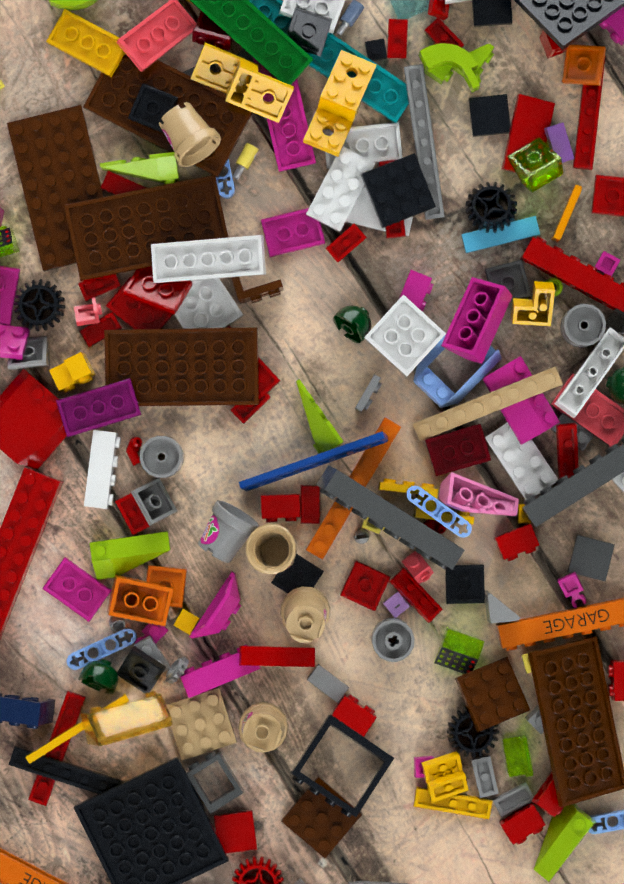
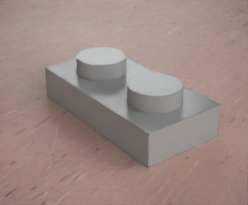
M374 374L355 409L360 412L363 409L368 410L373 401L369 398L373 392L377 394L382 385L379 382L380 377Z
M562 413L558 418L560 423L556 425L573 423L574 421ZM577 424L578 449L583 451L594 435ZM556 425L551 428V430H553L555 433Z
M150 635L134 644L135 647L166 666L163 672L170 669L169 663Z
M490 755L471 759L479 797L483 798L499 794Z

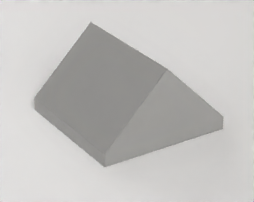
M47 336L28 338L23 359L8 358V369L17 370L50 366Z
M160 478L131 492L149 526L177 512Z
M485 592L486 614L489 623L518 621L521 618L491 593Z

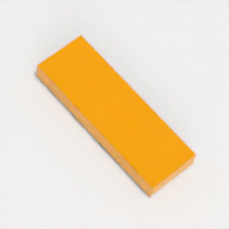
M575 185L551 240L555 242L561 240L582 191L581 186Z

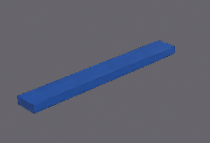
M382 431L240 481L239 485L241 489L250 491L384 444L389 440L387 434Z

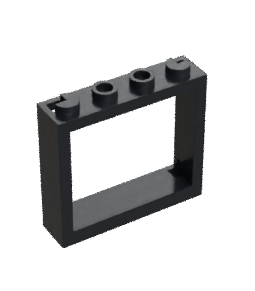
M328 715L290 774L293 775L292 779L300 785L304 782L310 786L308 790L316 796L320 793L326 797L324 801L332 807L336 804L342 808L340 812L350 818L351 815L357 817L394 760V757L332 715ZM329 726H332L383 761V764L354 808L300 772Z

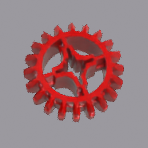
M254 856L253 863L247 858L245 860L247 866L240 863L239 867L241 870L235 869L234 873L237 876L232 877V881L237 882L234 884H255L253 882H256L258 875H260L259 880H261V884L262 882L263 884H279L284 881L283 877H277L282 871H274L277 868V864L269 866L271 859L264 863V857L262 856L260 857V862H257V858ZM257 869L254 876L243 877L248 871ZM263 870L272 876L274 883L263 877Z

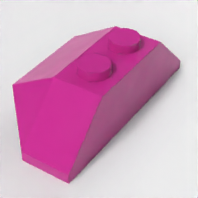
M232 571L189 637L192 639L217 634L221 629L224 631L231 623L228 620L232 613L236 615L242 606L239 604L241 597L235 572Z

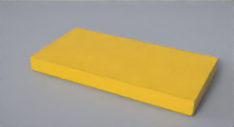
M64 9L46 41L49 45L109 77L113 76L125 55V52L116 43L119 37L67 9Z

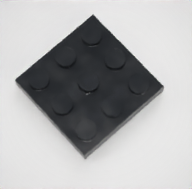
M415 153L361 174L382 228L436 207Z

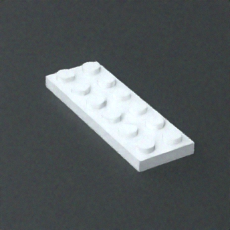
M263 235L151 244L154 283L266 275Z

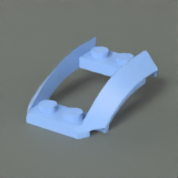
M444 336L417 365L413 382L440 408L458 404L502 359L499 349L495 350L490 346L481 364L482 366L454 393L428 368L434 359L445 349L441 346L445 338Z

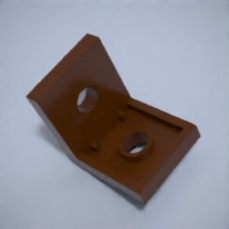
M231 277L240 304L249 301L252 304L262 301V297L269 295L270 298L281 295V291H284L281 279L243 290L240 277Z

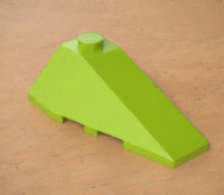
M175 152L149 155V159L134 157L128 163L126 160L100 163V168L103 171L164 183V185L180 181L178 162L174 156Z
M300 379L297 380L296 383L313 440L315 441L314 448L320 454L338 447L344 441L330 421L327 420L323 411L315 403V400Z
M168 531L89 543L92 564L97 580L114 578L115 574L121 575L170 551Z
M575 804L565 806L559 815L552 816L534 870L550 882L596 821Z

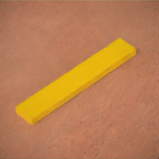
M122 695L27 755L25 758L28 763L34 762L129 702L127 695Z

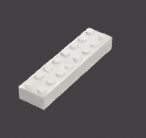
M609 327L554 404L572 418L576 417L624 350V337Z

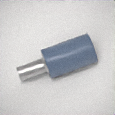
M352 0L340 18L342 24L336 31L338 35L342 36L348 26L352 27L365 8L361 3Z

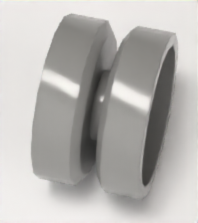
M590 304L576 305L567 311L561 319V334L565 341L574 347H588L602 338L605 333L606 321L603 313L597 307ZM582 322H584L586 329L581 328Z
M156 436L150 438L143 445L140 451V462L148 474L157 478H167L175 475L181 469L184 462V453L176 440L167 436ZM163 453L165 459L161 461L158 459V455Z
M387 618L379 622L372 632L371 639L374 651L380 658L389 662H398L409 656L414 648L415 640L411 628L399 618ZM395 636L396 641L394 643H391L389 641V638Z

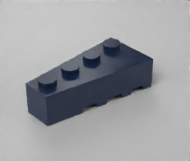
M0 693V723L7 721L11 726L26 724L27 728L38 729V726L53 723L55 700L48 699L39 702L37 697H23L21 700L20 695H5V697H2V693Z

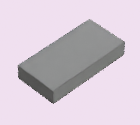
M319 664L307 679L337 703L349 689L346 684Z
M527 782L492 800L502 818L531 803L534 796Z

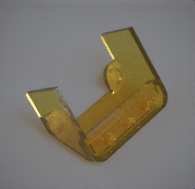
M156 691L145 693V697L141 700L101 710V706L89 709L90 713H80L87 743L96 746L108 745L173 725L172 717L161 693H156Z

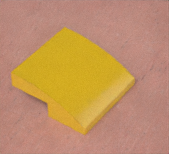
M457 751L421 762L432 802L468 791L466 775L463 772L460 754Z

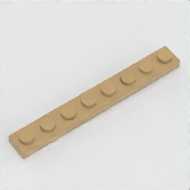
M555 366L415 422L413 426L419 440L423 441L563 385V382Z

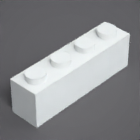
M93 430L84 506L109 509V505H113L114 494H111V487L115 486L116 475H113L114 467L118 466V456L115 455L116 448H120L121 437H118L116 432Z

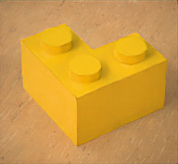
M534 281L532 299L513 298L511 309L512 324L551 326L555 296L553 282Z
M82 352L65 359L64 363L49 370L58 390L61 392L65 391V393L74 390V385L78 383L83 385L92 381V377L96 375L86 354Z

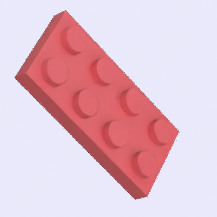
M169 0L119 38L116 43L142 72L191 35L197 23L178 0Z
M572 373L550 405L611 447L617 444L624 435V408L597 389L594 390L574 418L554 404L575 374Z

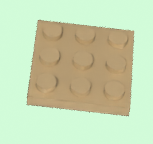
M220 687L191 698L187 697L164 705L182 760L237 743Z

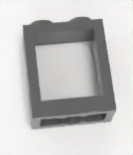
M220 751L209 753L204 757L206 760L200 764L198 761L188 767L189 770L187 771L189 780L210 814L244 793L243 787ZM218 761L234 788L210 801L194 775Z

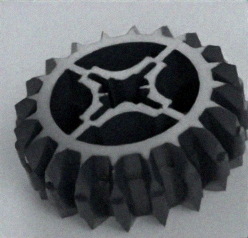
M487 182L486 187L480 184L479 190L475 188L472 190L473 194H469V201H466V206L468 207L466 214H469V221L473 220V227L479 224V231L484 227L486 228V233H489V229H493V232L496 233L498 227L503 231L504 225L510 226V221L515 220L513 214H517V209L515 208L517 201H513L515 199L514 194L509 195L511 192L510 188L504 191V184L497 187V182H494L493 186H490V183ZM493 195L491 198H484L485 196ZM500 198L505 202L507 210L503 209V206L499 204ZM495 202V206L488 212V207L490 208L491 206H493ZM476 205L480 206V209L484 211L483 217L477 212ZM492 217H499L498 219L490 220Z
M40 279L37 285L36 281L32 280V287L25 283L24 285L27 289L19 288L22 295H15L20 300L19 302H13V305L19 306V308L14 310V313H21L17 319H24L22 322L23 326L29 323L28 329L32 330L35 326L36 331H40L42 325L43 329L47 331V324L54 328L55 325L52 321L60 322L57 315L64 316V313L59 310L66 308L65 305L60 304L65 301V298H58L62 291L55 292L57 289L56 285L50 288V281H47L44 285L43 280ZM44 290L52 295L54 303L45 301ZM38 291L34 300L26 302L27 297L31 293ZM38 301H41V303L46 305L43 306L41 310L33 306L36 305ZM25 307L34 309L36 321L28 317ZM54 309L48 318L42 320L45 311Z
M465 706L463 707L465 713L462 714L460 710H457L459 717L451 716L455 723L448 722V726L453 728L447 730L448 734H453L448 740L449 742L455 741L451 745L452 748L459 746L457 749L459 754L465 750L464 757H467L469 752H471L472 758H475V752H478L479 756L482 757L481 751L485 750L487 754L490 753L487 747L494 748L495 745L491 741H498V738L493 736V734H499L498 729H493L498 724L478 732L472 738L468 731L471 730L470 728L473 727L474 723ZM470 717L468 726L458 729L461 722ZM458 735L469 737L470 746L461 743ZM488 735L481 745L476 746L479 737Z

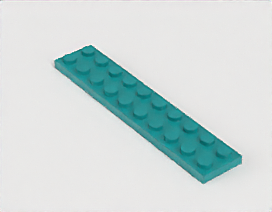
M249 0L286 35L288 34L292 18L279 14L283 3L282 0ZM328 33L321 57L306 52L314 59L309 66L326 78H329L341 50L376 64L332 33ZM377 64L362 102L393 123H397L409 105L406 83ZM347 72V75L349 77H356V74L354 72Z

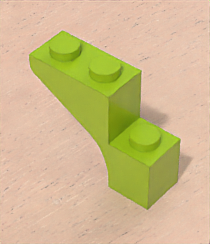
M485 44L469 52L478 63L477 69L473 72H477L479 77L483 72L481 68L485 62L488 64L494 56V53H492L494 46L491 44ZM443 65L429 72L424 67V73L441 85L444 81L448 82L454 74L452 70L463 77L462 73L453 66Z

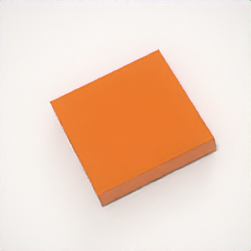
M569 45L566 50L562 83L601 86L606 47Z
M148 565L146 582L173 588L170 607H183L187 569Z

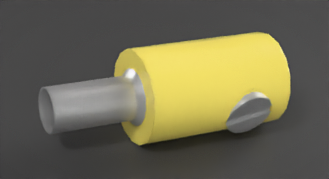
M249 143L245 144L236 161L238 167L233 177L239 180L244 169H249L259 151L258 148Z

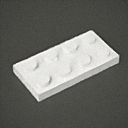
M342 147L339 156L335 157L306 215L341 232L364 187L361 174L372 170L375 163Z
M508 422L485 437L490 448L525 500L532 496L535 497L541 490L553 485L558 480L533 440L531 439L521 445Z

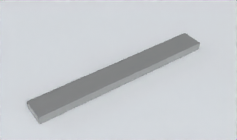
M423 64L405 66L404 74L416 158L436 205L435 208L424 212L425 220L442 218L445 216Z

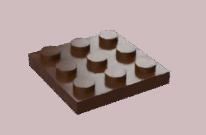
M508 657L455 678L477 732L530 711V707Z
M318 776L314 780V782L354 808L349 801ZM307 789L281 819V822L322 857L326 858L362 816V813L359 812L357 817L351 815L349 818L340 812L342 808L336 804L332 807L324 801L326 797L320 793L316 796Z

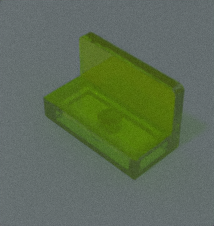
M521 735L504 738L502 742L509 777L525 775L526 777L534 776L527 737Z

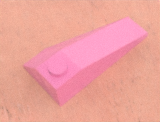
M453 472L440 484L439 500L446 506L462 512L506 516L517 515L518 498Z

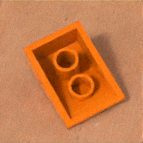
M115 574L107 613L110 616L165 626L173 588Z

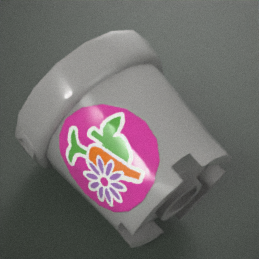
M217 500L212 509L213 515L198 545L206 552L209 550L213 553V557L223 562L231 563L236 553L250 534L259 527V524L237 507Z

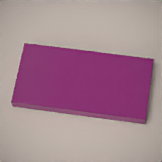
M130 378L56 400L67 437L142 415Z

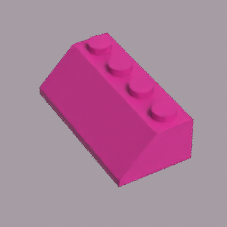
M472 277L441 346L467 360L482 364L513 295L503 285Z
M520 356L482 378L488 390L492 392L530 377L532 374ZM543 393L500 409L521 445L560 423Z

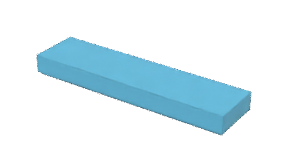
M536 216L510 222L509 227L504 225L503 231L498 227L496 233L493 232V229H489V233H486L485 228L481 231L477 230L461 234L465 253L540 235Z

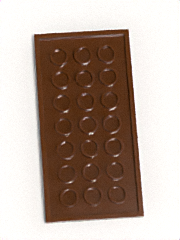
M126 53L112 77L101 72L83 106L84 109L167 152H174L165 134L128 119V116L142 83L178 97L176 106L179 105L181 109L186 107L184 103H190L208 126L214 128L221 137L220 144L216 150L207 158L194 165L219 178L253 112L226 102L225 94L191 80V77L159 60L141 72Z
M81 105L7 123L44 272L77 264L64 205L104 197L103 190L100 188L101 182Z
M213 175L64 205L80 281L152 267L151 244L229 238L216 178Z
M258 327L104 330L105 385L130 378L139 406L259 405Z
M589 637L528 653L559 807L569 806L624 789V767L597 637Z

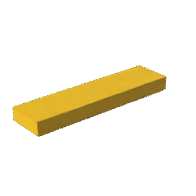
M416 786L413 806L490 819L493 800L456 794L432 802L428 788Z

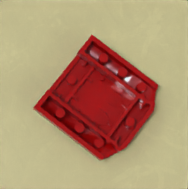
M24 368L0 395V450L17 464L39 469L67 435L56 402L59 398Z

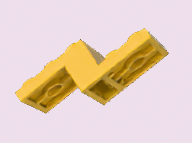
M206 42L190 78L226 93V102L279 123L294 90V86L258 72V64ZM212 64H218L221 67V70L219 72H213L211 71L210 66ZM267 93L274 96V99L270 102L263 99V96Z
M343 50L340 51L320 96L318 108L305 134L303 143L337 157L339 156L377 64ZM347 72H354L356 74V77H349L347 75ZM330 129L333 134L327 136L323 133V130Z
M384 478L383 482H379L378 489L406 493L409 487L415 486V482L403 481L402 484H395L396 480ZM422 483L421 488L437 499L438 489L434 488V484ZM418 489L410 491L411 494H416V498L421 500L418 504L422 506L423 501L428 496L424 494V497H421L418 494ZM433 500L427 501L425 504L426 509L434 511L436 509V502ZM414 506L413 517L435 520L420 508ZM457 511L458 515L470 524H474V517L470 516V512ZM444 512L441 515L442 521L450 522L452 514Z

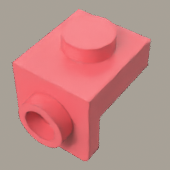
M92 297L93 304L74 307L77 326L100 323L99 315H102L101 304L96 303L95 297Z
M416 551L401 561L419 584L427 581L434 573L423 557Z

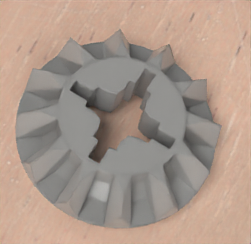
M186 657L178 658L171 665L166 673L167 683L173 684L184 673L189 664V660Z

